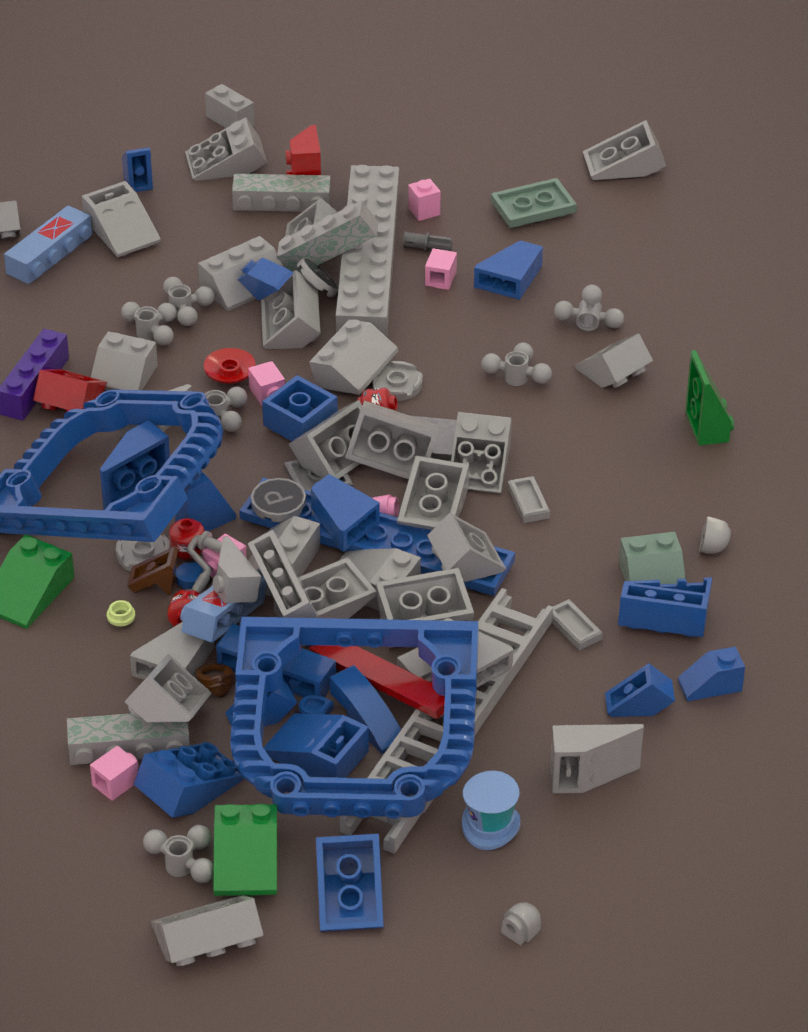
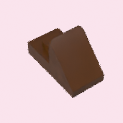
M173 546L132 566L127 587L135 593L144 588H149L156 583L170 596L175 580L178 548Z

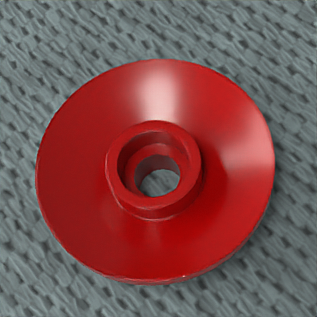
M237 348L216 350L209 354L204 361L206 375L220 383H237L249 378L248 368L256 366L255 359L250 353Z

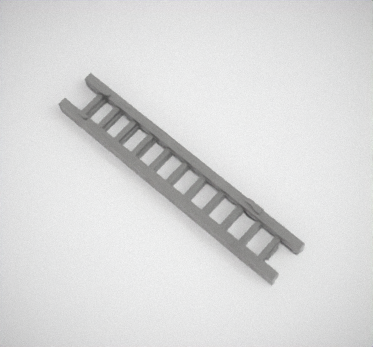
M502 588L478 621L479 632L510 645L514 649L512 668L484 683L483 686L488 687L485 693L477 690L474 736L551 625L553 620L552 606L548 605L546 609L542 608L536 618L510 609L512 597L508 596L507 590ZM502 623L526 633L524 636L502 629L498 625ZM416 709L368 778L387 779L392 772L400 768L415 766L404 761L408 754L429 762L439 749L421 743L418 739L421 735H425L441 742L443 726L431 722L434 717ZM433 800L426 802L425 809L422 813H425V811L427 810V808ZM421 814L414 817H400L397 819L371 816L393 825L384 838L383 850L395 854ZM340 816V832L352 835L363 818Z

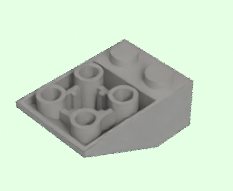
M246 117L232 123L219 133H214L210 138L193 145L189 150L185 151L194 181L233 177L234 174H250L267 164L260 136Z
M126 181L82 195L83 212L91 215L92 229L117 257L161 242V238L137 193Z
M458 412L451 462L469 464V491L501 494L512 435L511 417Z
M553 725L550 757L552 794L584 793L640 769L644 725Z

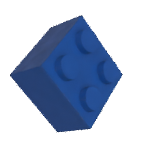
M296 375L262 401L263 426L293 441L338 411L337 396Z

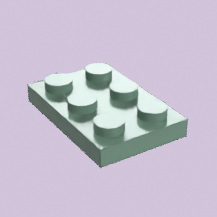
M557 178L491 193L492 204L509 228L565 216L577 211L576 202Z

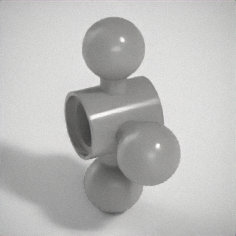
M172 276L164 281V292L169 297V303L176 307V318L183 326H191L197 321V312L192 307V303L197 302L201 306H208L214 301V292L210 287L201 286L195 291V294H191V289L187 285H183L182 281L177 277Z
M588 285L583 289V300L580 302L579 308H574L568 301H560L554 307V314L557 319L567 321L571 317H577V326L584 331L597 329L599 321H605V324L610 328H618L624 322V314L617 308L601 312L602 306L599 301L602 298V291L596 285Z
M127 302L122 306V317L128 322H136V335L138 338L154 340L161 346L172 342L174 337L172 329L166 325L159 326V322L170 323L175 320L177 309L173 304L163 303L157 310L149 306L140 308L135 302Z
M524 342L517 344L513 352L506 355L505 362L501 361L500 357L494 353L485 355L481 361L482 369L488 374H495L499 370L505 371L504 379L512 386L525 384L528 380V375L532 376L533 380L539 384L547 383L552 377V370L545 363L536 364L534 367L528 366V362L533 357V348Z
M233 387L227 392V395L219 390H211L205 393L211 408L220 419L223 429L228 432L238 430L242 423L241 416L235 411H228L227 407H242L247 401L246 391L241 387Z
M195 825L189 829L187 837L176 835L167 839L165 833L158 829L150 830L145 834L143 838L144 848L151 854H159L161 852L165 854L166 870L170 875L183 877L191 873L192 878L199 883H207L213 879V862L206 858L197 860L193 858L194 849H204L211 842V832L207 827Z

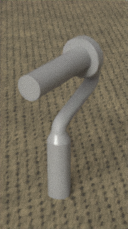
M204 531L201 535L195 536L187 548L192 558L204 569V572L199 575L191 589L202 594L210 580L211 568L194 549L198 544V548L201 550L209 548L220 553L222 542L212 538V533L209 531Z

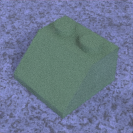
M675 532L621 538L619 565L625 581L660 580V584H677V579H685L682 549Z

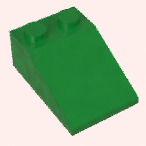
M693 350L690 354L685 405L686 416L698 446L729 442L730 431L734 430L733 416L728 415L725 398H721L718 388L696 350Z
M25 534L9 551L0 567V618L27 629L75 578L72 553Z
M215 805L214 896L277 895V805Z

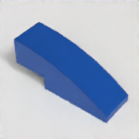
M355 665L331 676L330 694L347 710V717L369 727V742L381 754L385 753L401 731V728L383 699Z

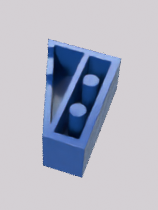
M712 577L703 578V582L687 583L686 579H677V584H660V580L624 581L620 597L618 625L631 629L655 630L659 633L669 632L683 634L688 637H703L709 608Z

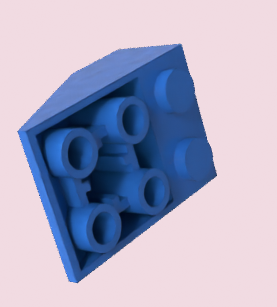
M294 713L263 748L270 758L282 764L297 765L305 770L310 777L346 778L369 752V727L345 715Z
M203 742L201 744L145 754L134 785L168 815L175 818L194 814L243 781L244 778L233 760L228 759L218 751L214 744Z

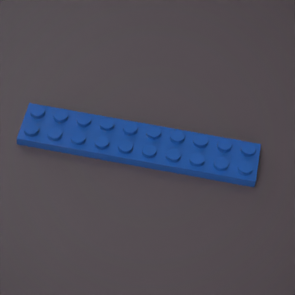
M263 477L259 483H262L268 479ZM304 490L306 505L298 517L320 523V543L339 549L311 509V491ZM251 495L239 511L240 519L268 528L282 523L273 522L271 518L267 517L265 519L260 518L252 509ZM381 512L380 523L346 550L397 548L421 557V574L443 571L441 568L442 562L431 550L432 544L427 536L432 530L397 524L398 517ZM494 546L506 570L503 573L464 582L465 587L495 596L515 562V552Z

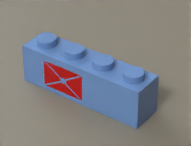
M66 206L4 253L6 274L27 284L33 282L92 236L91 215L71 206Z
M261 575L257 602L224 603L214 591L212 585L183 607L181 612V620L183 621L181 632L211 643L227 632L232 624H237L241 621V617H246L264 603L267 586L264 576Z

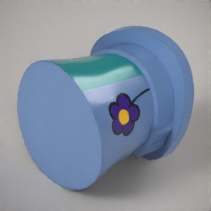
M500 771L481 772L469 779L463 789V797L467 805L462 815L463 834L467 841L478 849L493 850L502 847L512 840L520 829V815L515 810L519 798L518 784L511 776Z

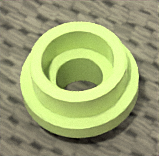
M124 600L113 602L107 611V620L114 626H126L135 619L134 608L129 602Z

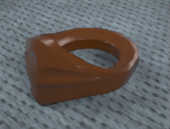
M213 663L200 666L195 672V678L213 695L222 697L231 689L234 674L230 667L224 664ZM208 670H221L224 672L214 677L203 674Z

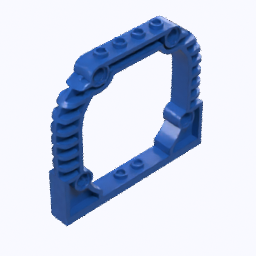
M108 390L100 394L95 400L85 402L83 404L84 409H71L64 414V419H55L50 424V428L44 429L40 433V439H36L31 444L32 449H27L24 452L23 459H19L14 464V469H4L0 474V533L155 542L187 501L188 497L185 491L189 490L193 485V480H196L201 475V469H205L208 466L209 459L214 458L217 454V448L221 446L223 440V427L203 392ZM149 420L154 425L181 426L182 431L187 434L154 476L142 479L137 483L134 492L110 503L105 510L31 507L42 497L39 489L67 453L79 442L94 433L113 432L129 424L140 425Z
M241 617L235 673L236 689L230 737L232 757L240 774L254 785L258 792L272 798V803L277 805V811L282 814H292L300 817L307 815H325L327 817L356 816L359 818L379 816L391 819L414 817L421 814L425 809L426 802L441 796L445 789L460 780L462 774L468 768L473 755L479 644L478 621ZM301 645L369 646L372 648L418 647L419 657L431 667L433 689L436 693L445 696L443 736L439 750L423 767H403L392 772L387 779L309 777L305 770L297 765L274 763L262 747L268 693L274 692L282 686V669L294 658L301 655Z

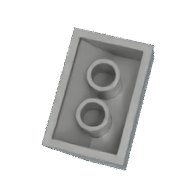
M258 236L199 262V287H210L214 292V300L228 312L256 299L237 280L243 274L241 269L250 260L255 262L262 257L282 266V263L277 257L275 248L261 236Z
M297 270L293 272V275L278 291L261 299L262 337L265 349L304 348L308 343L315 341L319 334H321L318 289Z
M349 319L310 361L315 385L322 389L360 395L399 352L398 347L372 323Z
M359 400L339 409L289 443L303 468L311 469L312 473L319 477H326L330 474L339 479L361 464L345 458L362 407ZM336 459H339L341 465L343 466L342 470H340L338 465L336 464Z
M364 401L345 458L409 479L415 456L431 458L441 426Z
M293 516L270 528L269 531H274L298 577H301L320 549V523ZM252 554L248 561L260 575H263ZM267 584L265 595L274 597Z
M459 568L376 582L380 619L442 621L450 618L454 621H473L474 611Z
M167 654L126 699L125 703L134 716L140 719L143 718L146 722H189L212 693L171 655Z
M238 895L151 921L152 928L166 961L176 962V966L195 962L194 956L204 953L207 954V957L223 954L226 952L225 947L237 944V948L253 945L256 943L255 938L264 936L255 900L244 895Z

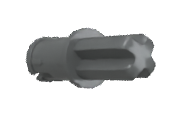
M405 231L403 241H405L403 242V247L424 249L425 252L433 248L451 251L453 246L452 238L434 236L430 232L420 234Z

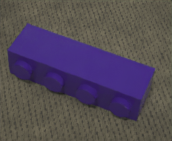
M48 329L41 331L0 386V415L24 421L37 403L33 399L40 370L62 369L69 359L67 334Z

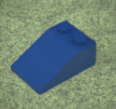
M148 420L127 431L100 468L103 510L110 503L134 492L137 483L146 477L154 476L169 459V436Z
M379 834L316 837L320 932L384 928Z

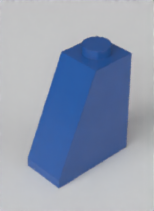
M518 241L478 263L474 267V287L520 300L542 267L543 246Z
M201 472V475L196 480H193L191 488L185 491L188 499L175 515V522L184 518L194 519L203 525L205 531H211L237 519L236 513L213 482L203 472Z
M328 474L311 488V509L341 551H346L380 523V502L334 476Z

